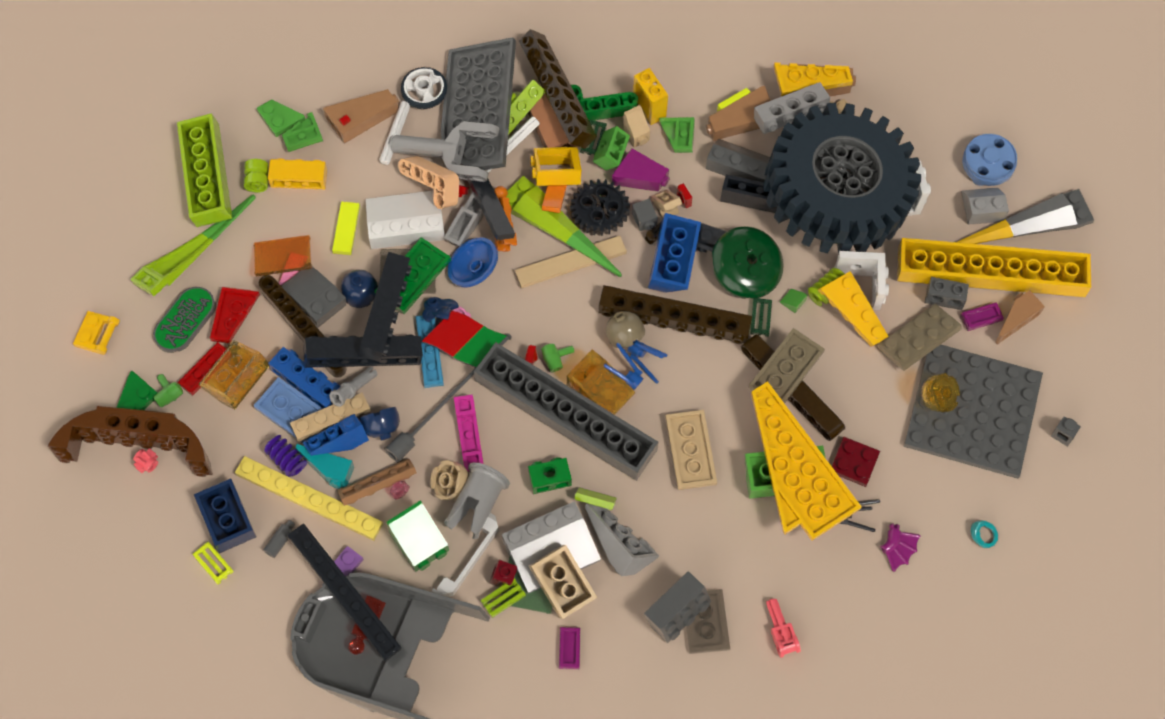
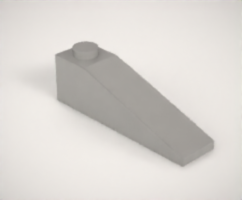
M592 504L585 505V509L609 562L621 576L635 575L659 557L646 540L636 538L631 533L633 530L628 526L625 527L617 522L618 518L608 509Z

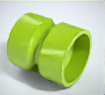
M249 159L245 161L244 174L246 176L244 177V189L247 191L260 193L267 190L269 165L265 160Z

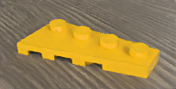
M774 62V70L781 96L819 82L825 90L851 86L853 83L849 66L825 65V67H817L815 64L798 66L797 63L781 65L779 62Z
M851 271L818 289L829 300V303L841 312L842 317L855 327V331L870 347L889 337Z

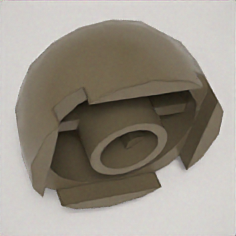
M617 312L607 322L606 334L610 344L612 343L614 347L618 348L616 343H619L625 348L634 345L633 341L637 339L640 341L645 335V328L636 314L632 312Z

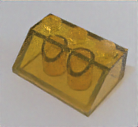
M234 340L198 385L222 404L235 410L265 373L269 365L259 351Z

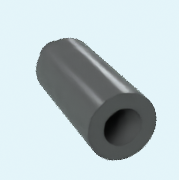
M288 520L285 525L281 524L263 551L270 557L275 558L288 541L287 535L292 532L295 523Z

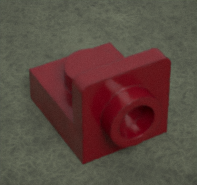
M499 559L494 566L489 583L495 586L499 582L512 585L518 567Z

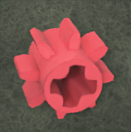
M150 448L147 451L141 449L133 458L135 461L134 466L141 473L145 470L148 473L152 472L158 465L156 460L158 456Z

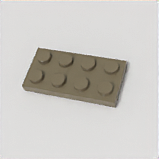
M934 304L878 344V350L905 371L959 332L962 326L937 304Z
M793 328L749 384V388L755 390L768 381L785 404L822 356L825 349Z

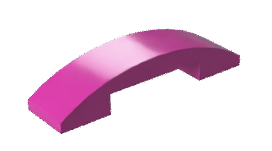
M473 394L454 397L463 463L468 472L470 463L484 464Z

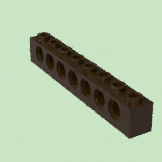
M529 29L519 42L570 144L586 149L595 140L597 135L546 36Z
M603 285L598 313L606 317H612L617 312H632L640 318L644 325L653 324L664 329L673 328L679 332H692L698 336H711L716 340H730L735 344H742L748 340L752 321L751 315ZM622 303L623 306H616L615 304ZM636 306H638V307H641L642 309H641V310H635V309H633V308L636 307ZM657 310V311H659L660 313H659V314H654V313H652V311ZM676 314V315H678L679 317H678V318H672L670 315ZM690 318H695V319H697L698 321H696V322H691L689 319H690ZM708 322H714L716 325L710 326ZM733 326L735 329L729 330L726 327Z

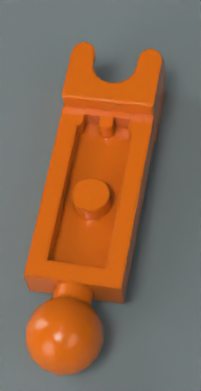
M498 186L494 191L513 228L511 220L512 209L509 198H506L508 191L505 187ZM516 233L514 238L496 240L495 238V246L498 251L509 252L510 245H517Z

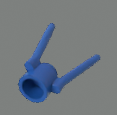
M638 340L633 341L634 345L628 347L627 350L631 353L630 358L658 384L659 381L638 357L643 358L646 352L659 358L667 357V354Z
M616 343V346L635 372L633 373L630 370L625 376L607 364H604V367L608 369V374L635 390L644 379L640 376L643 372L637 368L624 348L619 343Z

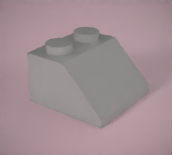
M999 188L962 190L968 225L1001 222L1006 219L1009 212L1006 195Z

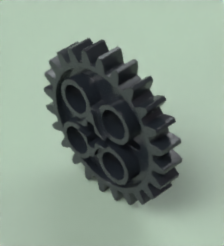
M597 179L595 184L590 180L589 186L583 183V189L578 187L577 193H573L574 199H571L570 212H572L571 217L575 218V224L580 223V229L586 227V233L593 230V235H596L597 231H600L601 236H603L604 231L610 235L611 229L617 232V225L623 227V221L627 222V216L630 214L629 197L625 196V190L620 191V185L614 187V182H611L610 185L607 184V179L603 183ZM615 208V209H617V210H616V211H611V210H609V209ZM595 217H600L601 219H600V220H595L594 218H595Z

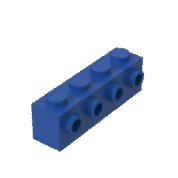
M282 347L270 360L268 365L273 373L322 409L333 405L329 395L333 390H338L340 385L336 382L331 383L327 380L328 377L321 371L317 372L313 368H305L304 361L298 358L299 356L295 351Z

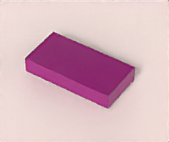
M997 302L961 313L967 331L998 323L1004 319Z
M560 627L559 669H580V628Z

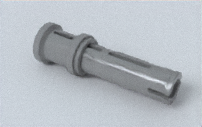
M370 366L350 382L342 383L338 390H333L330 393L331 402L338 407L344 405L347 399H352L355 396L357 390L377 377L376 369L373 370V367Z

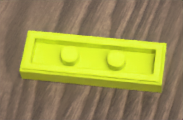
M341 201L332 249L333 254L352 255L360 203Z

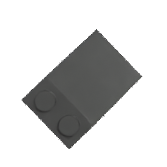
M308 264L282 285L283 289L317 328L346 306V297L311 264Z

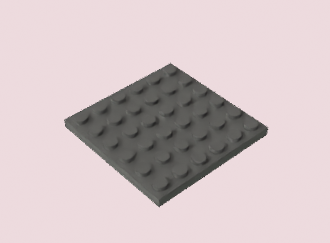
M939 345L926 355L904 447L1019 479L1043 372L949 346Z

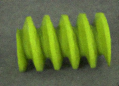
M838 268L830 269L829 273L827 272L824 277H821L818 282H815L813 286L808 288V295L811 300L820 307L822 302L828 304L829 300L818 289L843 276L845 273Z

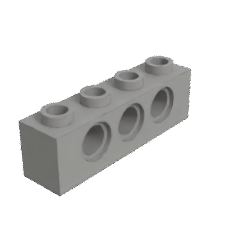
M819 82L754 107V119L763 134L773 132L778 128L784 127L788 122L792 124L794 117L800 112L806 116L809 109L813 106L818 105L823 113L827 103H830V96Z

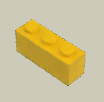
M270 159L268 181L271 188L326 189L327 166L325 161Z

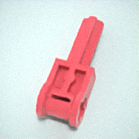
M777 599L766 601L775 627L771 629V634L779 657L782 658L785 654L795 651L796 653L801 652L791 623L786 624Z

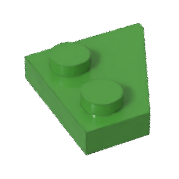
M312 112L307 114L308 118L302 123L298 121L293 128L282 134L288 152L323 141Z
M694 117L660 118V124L674 152L692 153L695 128Z

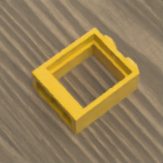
M648 68L634 75L633 93L638 96V106H641L650 125L659 122L660 118H666L668 94L652 70Z
M578 147L534 148V154L530 156V166L532 167V178L536 179V186L581 185L582 170ZM570 164V169H540V165Z

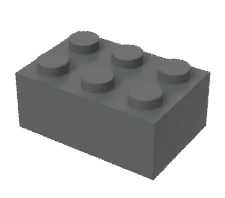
M688 571L644 614L651 628L669 643L680 635V631L685 626L691 625L700 612H704L709 607L711 599L705 586Z

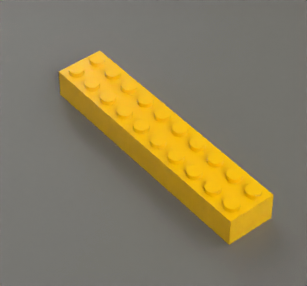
M901 238L898 247L897 281L928 284L931 277L969 284L970 288L1028 292L1030 290L1032 293L1086 297L1091 289V254Z

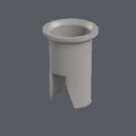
M473 462L468 467L470 475L444 523L452 530L471 508L475 510L471 525V531L474 533L472 539H478L479 533L501 490L508 489L510 482L496 469Z

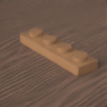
M406 459L339 489L337 492L345 506L353 504L365 496L373 495L378 490L391 487L398 481L408 479L417 472L411 460Z

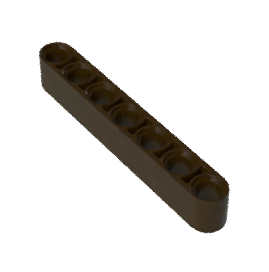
M264 275L259 279V287L263 296L303 343L305 338L312 336L325 337L273 276ZM278 298H284L281 301H276ZM290 311H295V312H294L293 314H291V315H288V314H287V313L290 312ZM301 324H306L305 327L299 328ZM325 367L336 378L344 376L347 371L346 367Z
M757 334L741 345L742 352L759 370L762 369L775 352ZM802 381L788 400L828 441L833 440L845 430L844 423Z

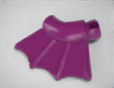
M894 523L889 525L887 541L880 546L882 552L887 555L893 572L899 566L909 564L911 555L918 551L917 542L921 537L919 534L901 532L899 530L900 525H894Z

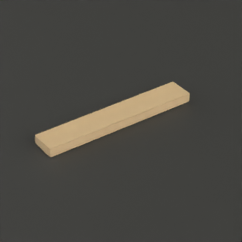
M621 236L594 244L608 260L627 254ZM574 250L516 269L515 274L522 289L597 264V262Z

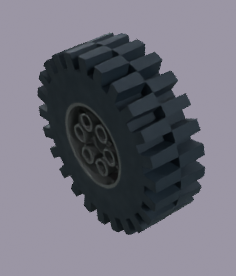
M827 103L823 113L818 105L811 107L806 116L802 112L798 113L794 117L792 124L788 122L784 126L781 135L778 136L764 173L766 176L764 192H769L766 202L769 208L777 207L774 218L778 224L790 219L786 232L791 237L802 230L805 232L801 242L803 245L810 247L814 238L821 240L819 251L827 254L834 243L837 244L839 255V251H850L852 246H854L856 252H866L870 244L875 250L883 245L886 238L891 240L897 230L901 228L919 194L917 188L921 183V174L915 173L920 166L918 157L910 158L914 150L912 143L909 141L899 145L904 134L903 131L897 127L888 133L886 129L890 120L882 116L875 124L870 121L873 110L864 108L860 117L854 116L855 105L846 103L841 114L838 113L836 103Z

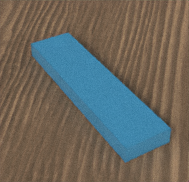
M416 316L418 336H421L422 341L436 327V321L434 318L430 322H426L422 316ZM421 343L423 352L421 363L425 388L444 386L439 349Z

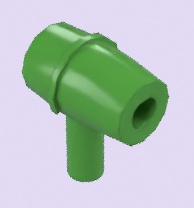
M547 344L541 348L543 360L551 373L563 368L560 357L574 353L573 346L557 350L555 344Z
M164 374L158 375L157 379L163 389L154 396V399L162 408L176 401L183 394V390L175 381L169 384Z

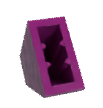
M633 148L612 175V182H614L615 186L620 185L621 187L659 192L662 186L665 187L670 180L668 168Z

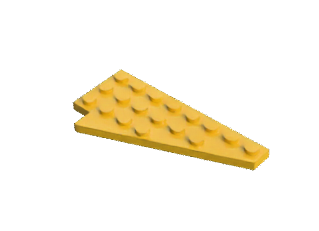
M767 381L751 392L783 533L786 535L800 525L811 541L859 511L862 506Z

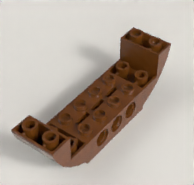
M97 406L95 410L85 412L63 425L48 444L49 449L58 461L62 463L78 461L82 440L87 443L102 442L106 445L117 443L125 447L137 445L145 449L157 447L164 451L177 449L187 453L185 460L194 475L199 477L213 475L211 463L198 437L185 423L178 420L173 413Z

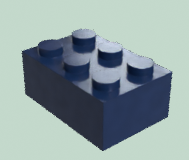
M231 478L194 494L219 554L256 538V534Z

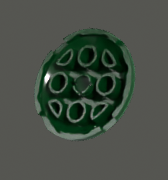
M748 226L733 228L724 233L717 240L713 248L714 275L720 285L736 297L742 299L764 297L777 287L782 278L784 263L780 248L771 236L760 229ZM747 258L752 259V264L747 261Z

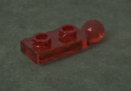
M367 595L365 602L380 619L386 603ZM355 624L351 634L355 635L356 638L349 642L348 649L352 654L359 655L365 649L363 641L369 640Z

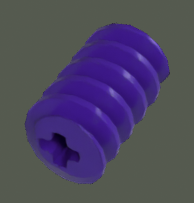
M277 435L266 444L264 452L269 455L271 460H274L281 471H285L286 476H295L305 468L308 462L307 460L301 461L303 457L302 455L296 456L298 452L296 449L290 451L293 447L292 444L286 445L287 439L280 440L281 435Z

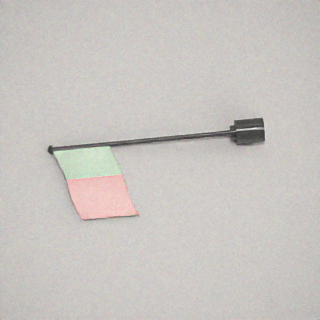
M451 311L449 319H443L421 343L436 347L457 361L473 366L476 369L496 342L502 346L508 339L511 340L512 336L508 333L504 335L488 329L467 315ZM475 369L411 434L401 432L385 448L386 453L394 461L400 462L415 446L413 436L474 375Z

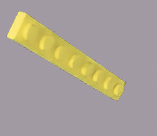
M244 456L235 471L236 476L370 540H375L383 526L382 521L349 505L344 506L342 502Z

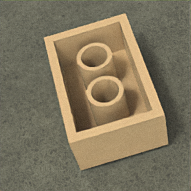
M566 545L558 547L529 565L530 570L560 619H564L597 598Z

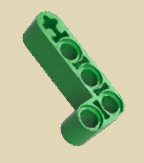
M571 85L589 121L622 117L624 112L638 106V96L633 92L583 99L581 88L578 85Z

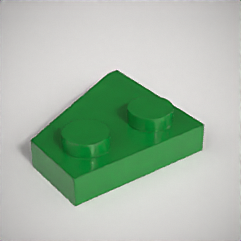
M131 371L116 408L144 411L155 400L154 396L157 392L135 372Z

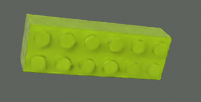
M211 113L177 122L189 218L196 227L232 219L218 121Z

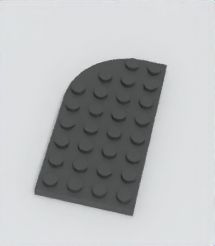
M513 37L449 49L446 74L447 93L443 103L441 138L446 139L450 132L463 121L487 123L499 127L498 136L492 139L466 136L464 154L460 165L479 167L482 170L506 167L516 40Z

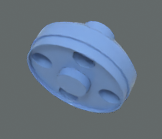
M982 134L975 137L967 145L962 158L963 168L973 183L978 186L1000 185L1012 177L1017 165V153L1014 146L1006 138L996 134Z

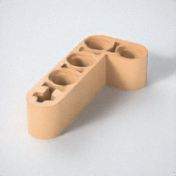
M419 156L408 157L399 161L398 167L401 174L434 189L433 201L438 209L457 205L459 177L455 172Z

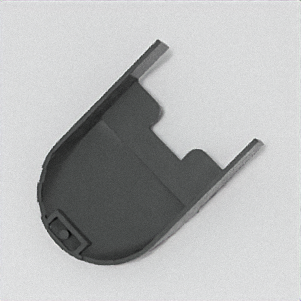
M350 573L346 578L402 647L399 652L385 662L324 583L314 594L311 593L299 608L291 629L292 656L296 666L306 679L319 688L358 707L396 719H430L411 712L420 688L415 680L405 677L420 641L424 640L431 643L439 641L454 612L487 622L490 619L482 607L375 575Z

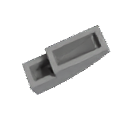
M474 193L471 194L465 206L461 207L444 236V239L459 247L468 239L484 216Z

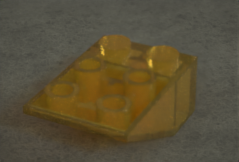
M592 349L566 376L567 385L615 415L631 399L635 391L626 381L606 369L604 364L612 366Z

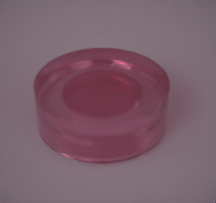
M399 481L390 489V495L395 500L400 499L409 491L410 486L405 481Z

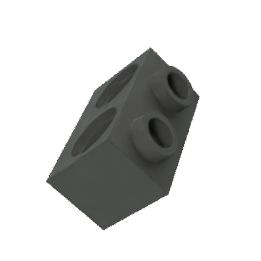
M931 277L927 286L925 303L962 310L967 300L969 284Z

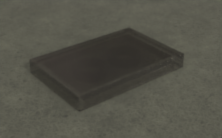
M722 589L707 591L711 599L709 607L704 612H700L691 625L686 626L689 654L730 650Z

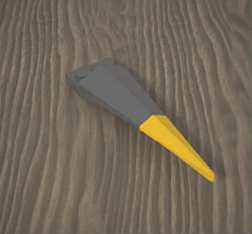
M1080 189L1065 194L1061 193L958 241V243L979 244L1030 234L1077 229L1093 223L1094 218Z

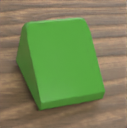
M791 288L780 303L796 313L806 301L807 294Z

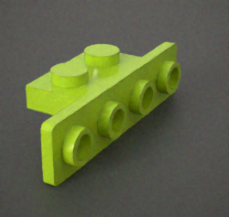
M531 80L521 93L517 91L515 93L512 92L508 135L545 94L544 89L535 80Z

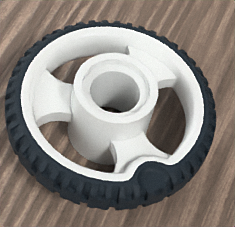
M431 67L413 69L404 76L401 83L402 97L410 106L417 109L436 107L444 100L447 93L445 77L441 72L434 68L431 69ZM419 76L415 82L412 81L413 78ZM440 83L441 91L436 97H433V85ZM416 91V96L423 101L413 99L408 92Z

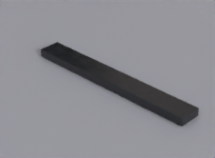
M303 523L289 533L287 536L383 660L386 662L399 652L402 647L306 525Z

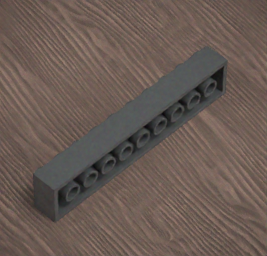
M497 342L474 371L476 382L636 481L658 450L659 442Z

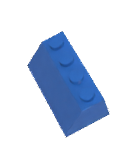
M665 213L660 225L648 283L649 289L665 293L688 290L701 222Z

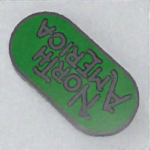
M191 287L180 294L154 328V341L162 351L174 353L182 351L189 346L215 311V301L211 292L203 287Z

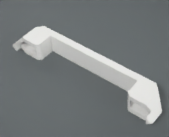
M489 514L482 527V531L488 535L457 580L453 582L448 578H444L437 590L432 589L433 593L446 597L455 595L499 531L495 515Z

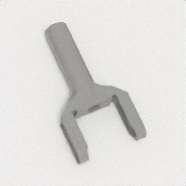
M463 121L450 132L446 139L394 135L391 141V148L394 153L440 157L443 159L448 170L455 172L459 179L486 182L489 175L487 171L479 167L460 165L466 144L465 137L492 139L498 136L499 127L493 124Z

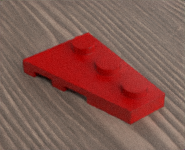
M222 287L210 340L213 342L231 343L259 298L260 293L258 291Z

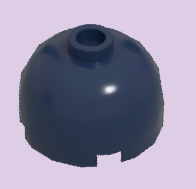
M357 269L344 276L341 281L340 290L351 307L364 308L371 305V302L374 301L376 295L374 291L378 285L371 273L366 270Z
M391 407L360 418V422L369 437H380V440L383 441L392 437L391 433L395 432L399 427L400 418L396 407Z

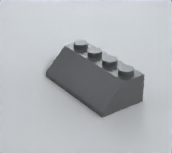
M718 139L713 144L707 157L706 169L723 176L727 174L764 183L766 179L764 173L770 157Z

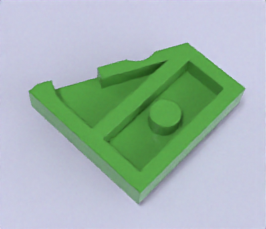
M272 99L256 108L275 137L293 128L298 121L302 123L305 120L303 114Z

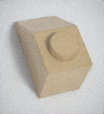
M640 105L624 112L623 131L630 135L629 141L634 148L639 145L642 146L650 140V129Z

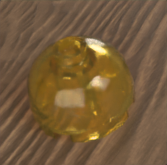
M941 373L929 377L924 382L921 395L926 407L935 412L945 413L953 411L957 407L958 402L956 400L957 396H960V390L953 376Z

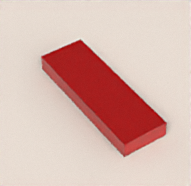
M217 342L177 383L193 396L232 357L231 352Z

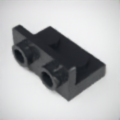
M701 223L696 250L705 253L708 250L713 252L717 240L727 231Z

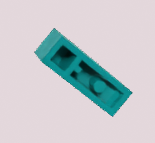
M296 445L295 448L298 451V455H302L303 459L307 460L308 464L330 486L340 489V487L344 488L348 485L354 470L352 460L329 453L311 456L305 446Z

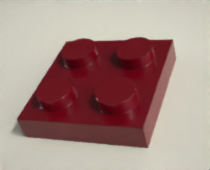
M843 437L832 468L839 477L866 487L880 451Z

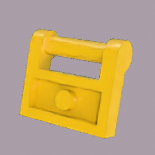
M87 311L73 345L77 348L105 355L108 342L115 327L119 325L120 320L113 316H105ZM108 324L100 343L96 345L104 325Z

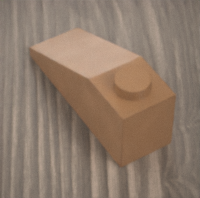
M1030 290L1025 294L1021 292L1014 298L1015 302L995 341L997 345L1042 313L1045 306Z

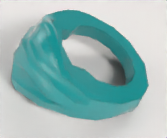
M980 520L971 525V536L982 548L995 546L998 541V532L993 524ZM984 526L992 531L993 540L991 543H985L981 539L979 531L981 527Z

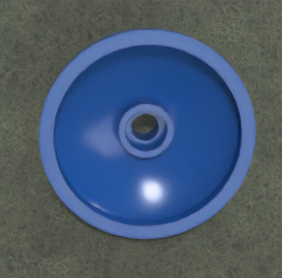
M482 237L471 239L462 244L454 252L448 264L450 280L455 285L464 288L482 283L491 275L497 264V247L491 240Z

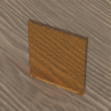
M305 235L255 242V276L312 269L310 236Z

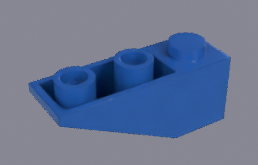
M353 414L303 442V445L312 456L353 450L369 441L361 422Z

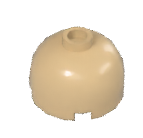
M450 460L441 461V464L432 471L431 489L435 490L436 494L434 495L441 500H457L469 477V473L462 464Z

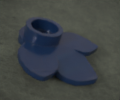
M431 297L424 303L425 310L422 313V317L426 322H430L435 317L448 320L450 310L459 308V305L453 299Z

